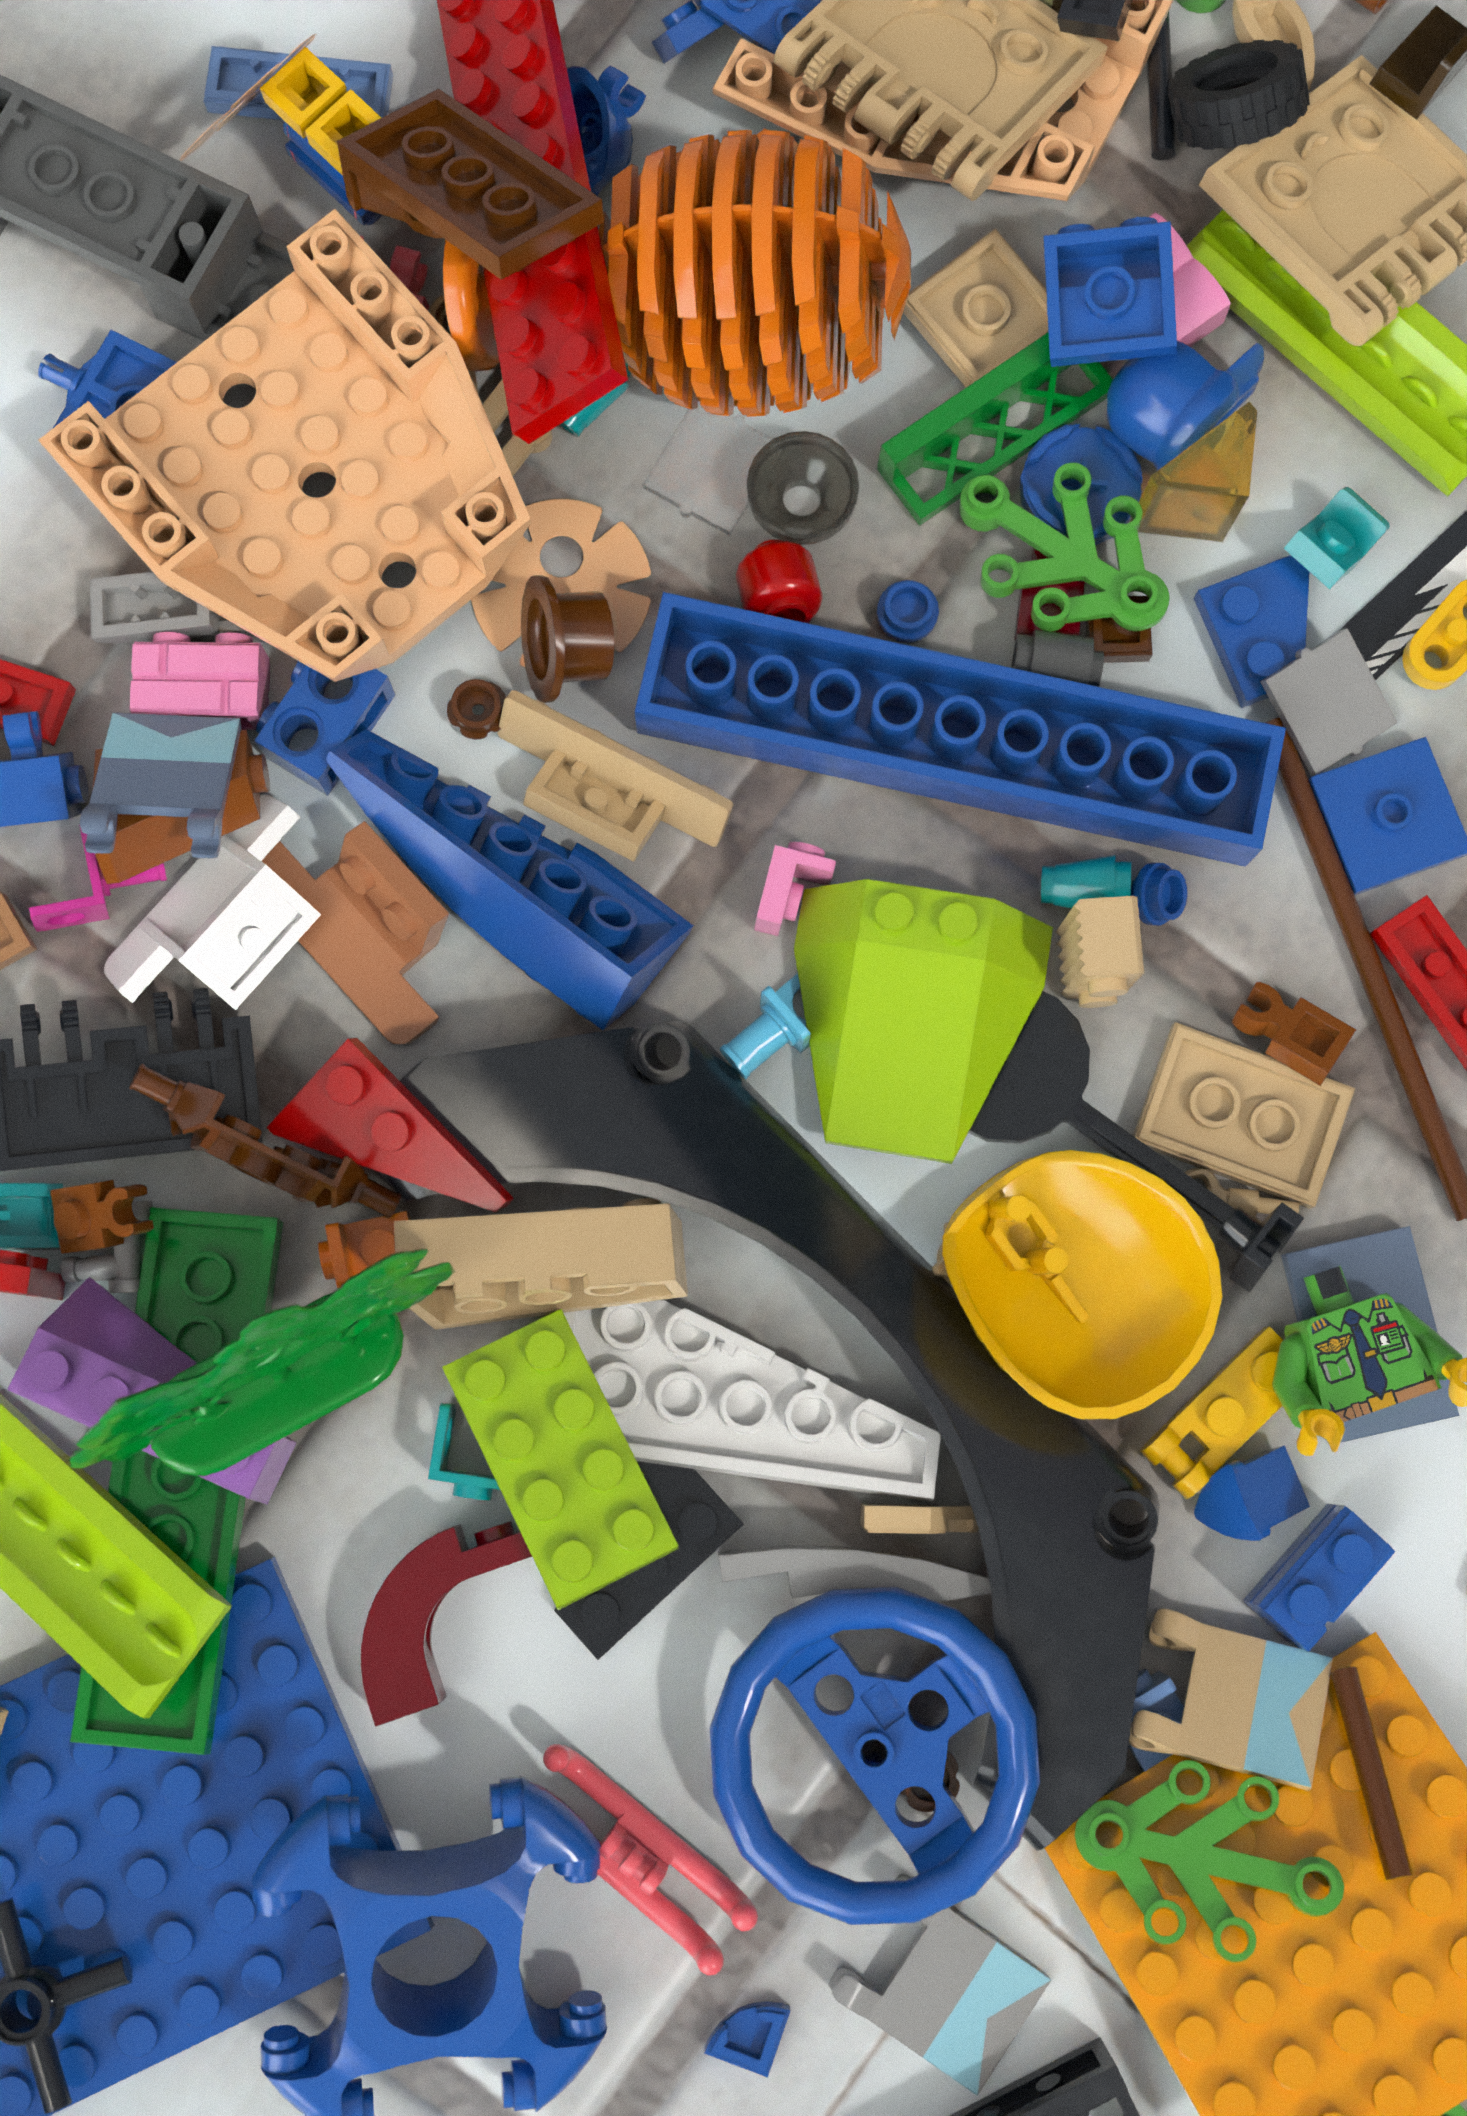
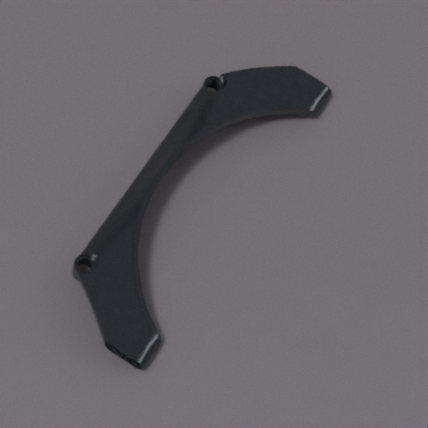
M673 1020L649 1025L644 1030H641L638 1026L428 1057L414 1066L400 1082L500 1184L552 1182L600 1186L652 1197L709 1217L762 1244L812 1278L854 1315L895 1361L931 1414L959 1470L979 1527L991 1585L995 1644L1008 1655L1033 1707L1037 1721L1040 1785L1023 1837L1036 1851H1040L1051 1844L1096 1803L1125 1771L1155 1545L1150 1540L1157 1531L1160 1504L1158 1494L1152 1485L1085 1419H1077L1045 1406L1004 1372L977 1337L953 1287L943 1277L934 1275L932 1272L933 1267L688 1023ZM664 1033H670L676 1037L681 1045V1059L674 1067L666 1066L657 1057L656 1044L659 1037ZM638 1069H639L646 1077H644L643 1075H641L640 1072L638 1071ZM376 1171L396 1193L401 1194V1198L406 1203L426 1196L440 1194ZM1132 1499L1142 1504L1148 1515L1138 1524L1127 1525L1114 1517L1111 1508L1120 1500ZM991 1715L982 1759L973 1782V1786L989 1802L999 1775L996 1727Z

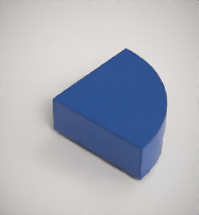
M763 2001L747 2004L734 2010L723 2018L712 2031L704 2047V2054L768 2078L790 2014V2005Z

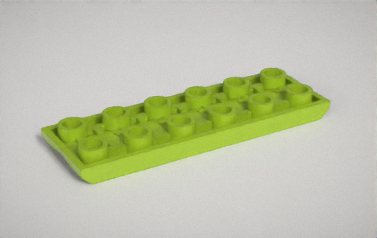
M1224 209L1192 239L1187 247L1193 258L1199 261L1214 276L1231 302L1230 309L1447 497L1467 477V344L1419 303L1415 302L1409 308L1405 307L1402 309L1398 306L1397 310L1399 312L1396 314L1397 317L1361 346L1351 345L1332 328L1329 312Z
M0 1393V1588L124 1708L142 1718H150L232 1605L84 1469L69 1467L71 1464L69 1461L70 1457Z

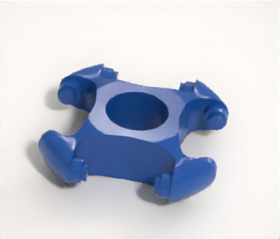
M521 1775L519 1777L499 1779V1783L489 1784L490 1811L492 1820L501 1819L504 1830L467 1843L429 1850L376 1851L345 1846L351 1845L350 1834L361 1833L359 1797L348 1798V1794L323 1796L302 1812L281 1833L266 1852L252 1876L253 1902L257 1906V1912L263 1916L285 1914L292 1909L293 1904L301 1900L303 1896L302 1890H311L321 1895L332 1911L345 1960L344 1979L338 2010L327 2029L319 2035L308 2037L303 2032H299L295 2026L278 2025L269 2028L263 2035L264 2040L260 2045L261 2070L277 2091L305 2116H374L373 2087L362 2089V2078H355L436 2057L520 2058L518 2060H511V2071L501 2072L503 2108H514V2112L535 2109V2112H538L555 2099L579 2075L599 2047L608 2028L606 2024V2005L602 2001L601 1994L591 1990L577 1991L571 1994L568 2000L563 2002L559 2008L547 2009L536 2004L529 1995L519 1968L522 1929L529 1889L537 1872L545 1866L553 1864L555 1873L562 1875L565 1881L570 1883H587L597 1878V1870L600 1868L601 1845L597 1837L583 1819L564 1801L546 1788ZM430 1916L458 1918L477 1928L485 1937L486 1944L473 1965L455 1979L432 1986L407 1984L388 1974L375 1959L387 1939L407 1923Z

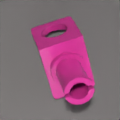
M80 827L94 896L29 908L30 918L35 930L41 932L110 919L105 899L106 896H111L110 889L159 880L161 882L167 881L164 863L120 883L106 884L95 853L86 852L87 834L82 833Z

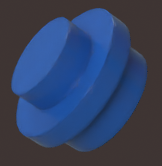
M903 580L890 585L881 594L877 605V620L881 629L889 637L900 642H916L925 638L934 629L939 615L938 602L933 592L924 584L912 580Z
M1151 862L1146 864L1133 881L1130 896L1137 897L1139 919L1147 925L1156 926L1163 925L1169 920L1177 919L1186 906L1187 884L1180 871L1171 869L1165 863Z

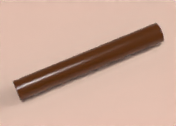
M1347 1667L1330 1672L1385 1879L1392 1880L1413 1875L1357 1667Z

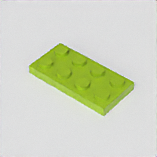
M562 1309L442 1367L557 1610L679 1549L669 1525Z

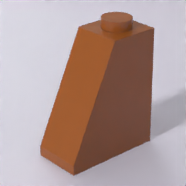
M241 730L222 819L221 836L259 820L260 793L270 791L266 758L264 754L254 755L247 730ZM95 749L93 786L103 749ZM117 814L116 839L113 852L105 854L95 853L106 884L120 883L191 851L193 838H190L187 833L188 817Z

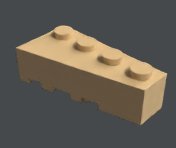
M635 1199L626 1202L622 1207H578L560 1211L394 1221L395 1253L400 1251L410 1252L416 1249L429 1250L414 1271L442 1262H449L455 1270L454 1274L448 1280L440 1283L432 1294L409 1308L435 1330L544 1316L559 1309L566 1313L688 1296L682 1221L670 1204H662L657 1199Z

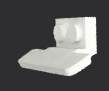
M260 795V819L221 836L219 856L216 858H199L109 956L104 966V973L114 987L133 1003L175 957L236 1010L321 915L262 862L265 856L301 817L288 805L274 797Z

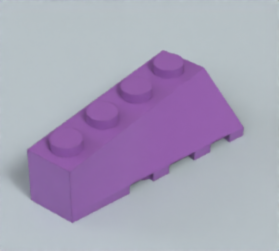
M88 1277L38 1327L7 1390L91 1427L100 1420L116 1399L140 1392L160 1383L168 1382L178 1373L197 1364V1362L169 1342L135 1312L128 1309L94 1279ZM286 1436L225 1470L199 1477L245 1498L268 1504L296 1442L289 1436ZM151 1444L141 1450L159 1458L151 1448Z

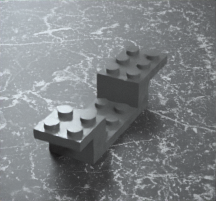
M0 75V236L10 221L139 284L157 319L202 341L208 339L294 271L286 247L289 243L262 230L249 194Z

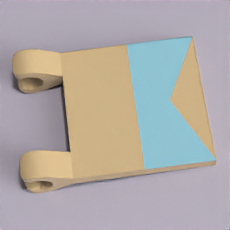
M1163 1608L1157 1610L1151 1623L1149 1642L1159 1648L1194 1652L1181 1723L1179 1724L1150 1711H1137L1131 1723L1129 1744L1137 1749L1175 1754L1310 1791L1333 1658L1203 1624L1170 1609Z

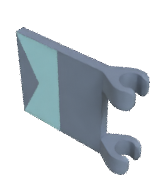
M113 712L90 802L83 809L79 822L82 833L87 834L86 852L104 854L113 852L116 839L117 814L188 817L186 828L188 836L193 838L191 847L192 857H218L221 845L222 819L242 728L240 718Z

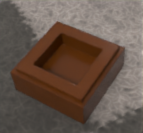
M1128 596L1131 601L1138 604L1149 601L1148 596ZM1111 617L1085 621L1086 636L1094 638V650L1104 651V663L1150 661L1153 655L1151 628L1142 631H1129L1120 627Z

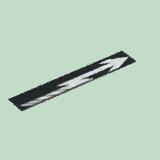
M1467 511L1340 629L1348 628L1375 680L1403 655L1408 641L1459 583L1467 580Z

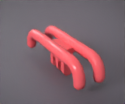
M564 1744L550 1745L543 1754V1762L547 1769L564 1775L618 1820L603 1840L599 1841L601 1845V1864L597 1870V1875L681 1945L694 1958L698 1969L703 1974L712 1976L719 1973L724 1963L720 1947L702 1927L656 1888L666 1876L668 1866L671 1865L714 1901L730 1917L734 1927L740 1931H749L755 1927L758 1920L755 1905L728 1877L584 1756Z

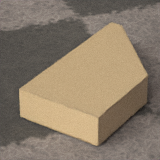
M861 1503L860 1527L867 1533L978 1532L979 1529L972 1507L969 1505Z

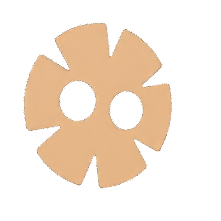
M316 34L301 43L281 63L279 62L230 107L232 109L214 122L181 156L180 161L197 150L216 131H219L261 92L260 89L257 92L255 91L304 47H307ZM228 113H230L222 122H220Z
M551 499L525 506L531 519L528 529L532 541H528L522 535L492 579V581L503 583L506 586L477 594L471 599L475 616L485 636L498 651L505 650L521 636L522 598L526 583L531 576L542 575L549 578L556 593L602 592L608 601L612 615L614 650L622 652L641 629L651 599L647 596L617 588V585L643 579L651 575L648 559L636 535L624 522L620 521L599 539L592 542L602 514V508L591 503L573 499ZM566 536L572 538L582 548V565L571 576H552L541 565V549L548 540L554 537ZM522 653L520 665L525 667L524 656Z

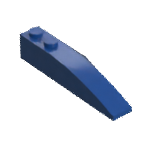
M367 729L328 752L326 761L367 817L420 878L462 920L497 951L522 969L531 979L542 984L571 1006L580 1016L591 1021L602 1031L636 1003L694 926L594 851L579 843H576L572 851L542 835L546 827L544 824L525 814L518 823L487 806L491 799L490 795L471 785L467 787L448 785L437 779L438 767Z

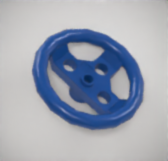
M899 1587L832 1589L773 1617L730 1666L709 1727L713 1795L741 1856L790 1902L849 1925L917 1923L976 1895L1020 1845L1040 1785L1036 1714L1008 1655L958 1609ZM891 1628L937 1645L945 1654L932 1660L909 1678L862 1671L844 1645L833 1635L842 1630ZM840 1675L850 1682L854 1691V1700L847 1708L833 1711L825 1708L819 1702L816 1696V1685L823 1677ZM775 1677L788 1688L902 1845L918 1875L907 1880L856 1882L810 1864L773 1829L753 1785L750 1733L766 1687ZM923 1690H933L941 1694L948 1704V1713L945 1719L934 1726H925L914 1720L909 1710V1702L916 1693ZM989 1712L996 1727L999 1775L983 1823L975 1831L961 1805L945 1785L943 1779L949 1738L975 1718ZM873 1739L881 1741L887 1748L886 1758L883 1759L877 1752H872L867 1756L862 1753L864 1743ZM912 1786L922 1787L933 1796L936 1807L929 1818L914 1822L900 1814L896 1805V1799L904 1789Z

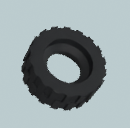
M1253 40V42H1241L1226 48L1213 50L1200 58L1193 59L1184 68H1180L1175 72V77L1170 78L1168 83L1169 99L1178 140L1181 143L1185 142L1188 147H1201L1203 150L1235 148L1239 145H1249L1259 142L1263 138L1272 137L1281 133V130L1297 123V119L1306 114L1308 111L1307 106L1310 105L1303 52L1301 49H1297L1296 44L1291 42L1284 43L1283 40Z

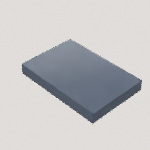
M1410 1226L1281 1255L1297 1321L1316 1315L1303 1278L1341 1266L1354 1302L1388 1293L1394 1302L1402 1303L1438 1333ZM1439 1380L1441 1389L1343 1422L1345 1431L1341 1442L1459 1416L1457 1406L1452 1403L1448 1395L1450 1380Z

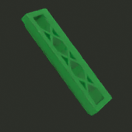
M1046 333L883 443L880 448L877 470L920 526L959 500L962 489L968 481L982 475L994 476L1028 453L1045 434L1064 425H1069L1106 400L1113 379L1101 363L1078 364L1095 386L1081 397L1054 393L1057 375L1072 365L1051 367L1049 333ZM1048 382L1047 391L1037 390ZM1019 401L1045 405L1042 423L1032 430L1006 426L1008 408ZM1052 407L1063 408L1051 416ZM1000 415L998 425L988 423ZM970 434L996 438L993 456L982 464L956 459L959 442ZM1003 440L1014 441L1002 450ZM951 448L949 458L939 457V455ZM922 467L947 471L944 490L923 503L905 479ZM954 473L965 474L953 483Z

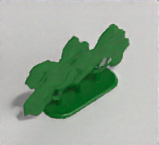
M429 1250L400 1251L381 1259L360 1273L350 1277L333 1293L324 1295L305 1306L292 1304L253 1317L241 1330V1337L226 1344L216 1354L178 1373L168 1382L160 1383L140 1392L116 1399L100 1420L91 1426L78 1440L76 1445L80 1448L72 1453L69 1459L71 1462L69 1467L77 1469L85 1468L103 1460L110 1462L125 1460L147 1448L150 1444L164 1465L183 1475L206 1476L233 1466L373 1390L392 1374L402 1354L404 1334L397 1312L410 1308L432 1294L440 1283L448 1280L454 1274L453 1266L449 1262H442L414 1271Z

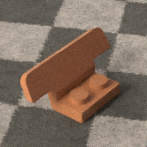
M365 821L345 834L338 863L325 871L316 880L279 841L262 862L321 914L300 937L298 942L389 1042L398 1045L411 1044L435 1026L439 1016L404 979L403 975L438 945L449 913Z

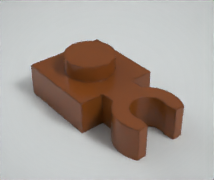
M1256 982L1247 998L1248 1002L1259 1007L1262 1012H1256L1250 1007L1241 1004L1232 1020L1233 1025L1245 1034L1252 1036L1265 1035L1272 1039L1265 1053L1319 1086L1322 1085L1356 1031L1355 1028L1300 997L1294 1008L1291 1009L1283 1004L1280 994L1273 987L1262 982Z
M107 1180L50 1190L54 1211V1225L58 1233L61 1254L125 1244L123 1237L147 1233L154 1228L152 1220L139 1221L132 1211L134 1198L148 1194L147 1186L133 1184L115 1188L114 1180Z

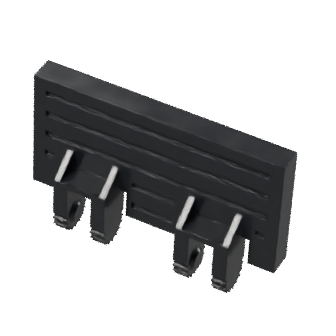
M208 988L193 989L191 1008L192 1016L196 1020L199 1049L174 1052L171 1022L173 1021L172 1001L168 998L167 991L155 992L152 995L158 1053L149 1054L146 1025L90 1031L93 1060L83 1061L77 1000L62 1001V1009L59 1011L61 1030L65 1033L68 1062L42 1065L39 1034L41 1033L40 1014L36 1011L35 1004L20 1005L26 1066L16 1067L13 1038L0 1039V1171L195 1150L190 1147L193 1133L172 1135L168 1112L162 1110L163 1104L135 1090L129 1089L142 1063L146 1067L177 1082L182 1080L225 1094L214 1120L216 1116L225 1118L226 1114L262 1131L250 1015L221 1018L224 1047L215 1048ZM262 1135L258 1141L260 1143H263Z

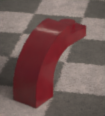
M512 1521L474 1533L477 1546L469 1549L461 1524L437 1533L410 1551L384 1580L368 1612L361 1644L362 1682L375 1727L439 1705L447 1697L432 1650V1627L435 1615L446 1595L460 1582L532 1557L521 1532L514 1531Z

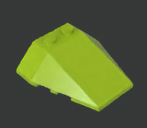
M864 879L804 889L794 944V955L806 1028L811 1033L809 1045L825 1144L952 1164L988 1097L1006 1059H1008L1029 1015L1044 990L1053 927L994 898Z

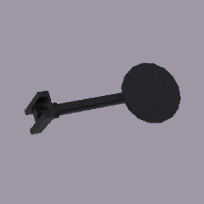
M1043 991L1019 1034L1008 1059H1006L969 1133L987 1142L1022 1143L1051 1133L1061 1123L1070 1124L1115 1158L1129 1162L1161 1178L1182 1195L1199 1217L1219 1232L1216 1237L1240 1253L1229 1278L1250 1293L1273 1261L1271 1259L1276 1251L1279 1253L1282 1251L1304 1217L1283 1202L1262 1222L1240 1206L1234 1209L1085 1102L1082 1095L1089 1081L1090 1048L1079 1020L1057 997Z

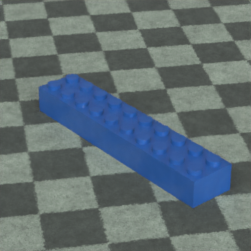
M666 592L662 594L635 708L638 734L1246 867L1263 849L1286 731L1285 727Z

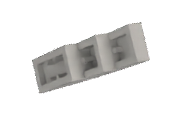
M153 572L90 579L91 639L96 643L134 644V642H153V635L159 632L185 634L191 638V642H215L217 634L228 632L248 635L253 638V642H265L162 583Z
M799 1545L718 1552L722 1583L787 1572L792 1599L823 1594L832 1589L899 1587L937 1602L991 1594L989 1577L918 1556L858 1547Z

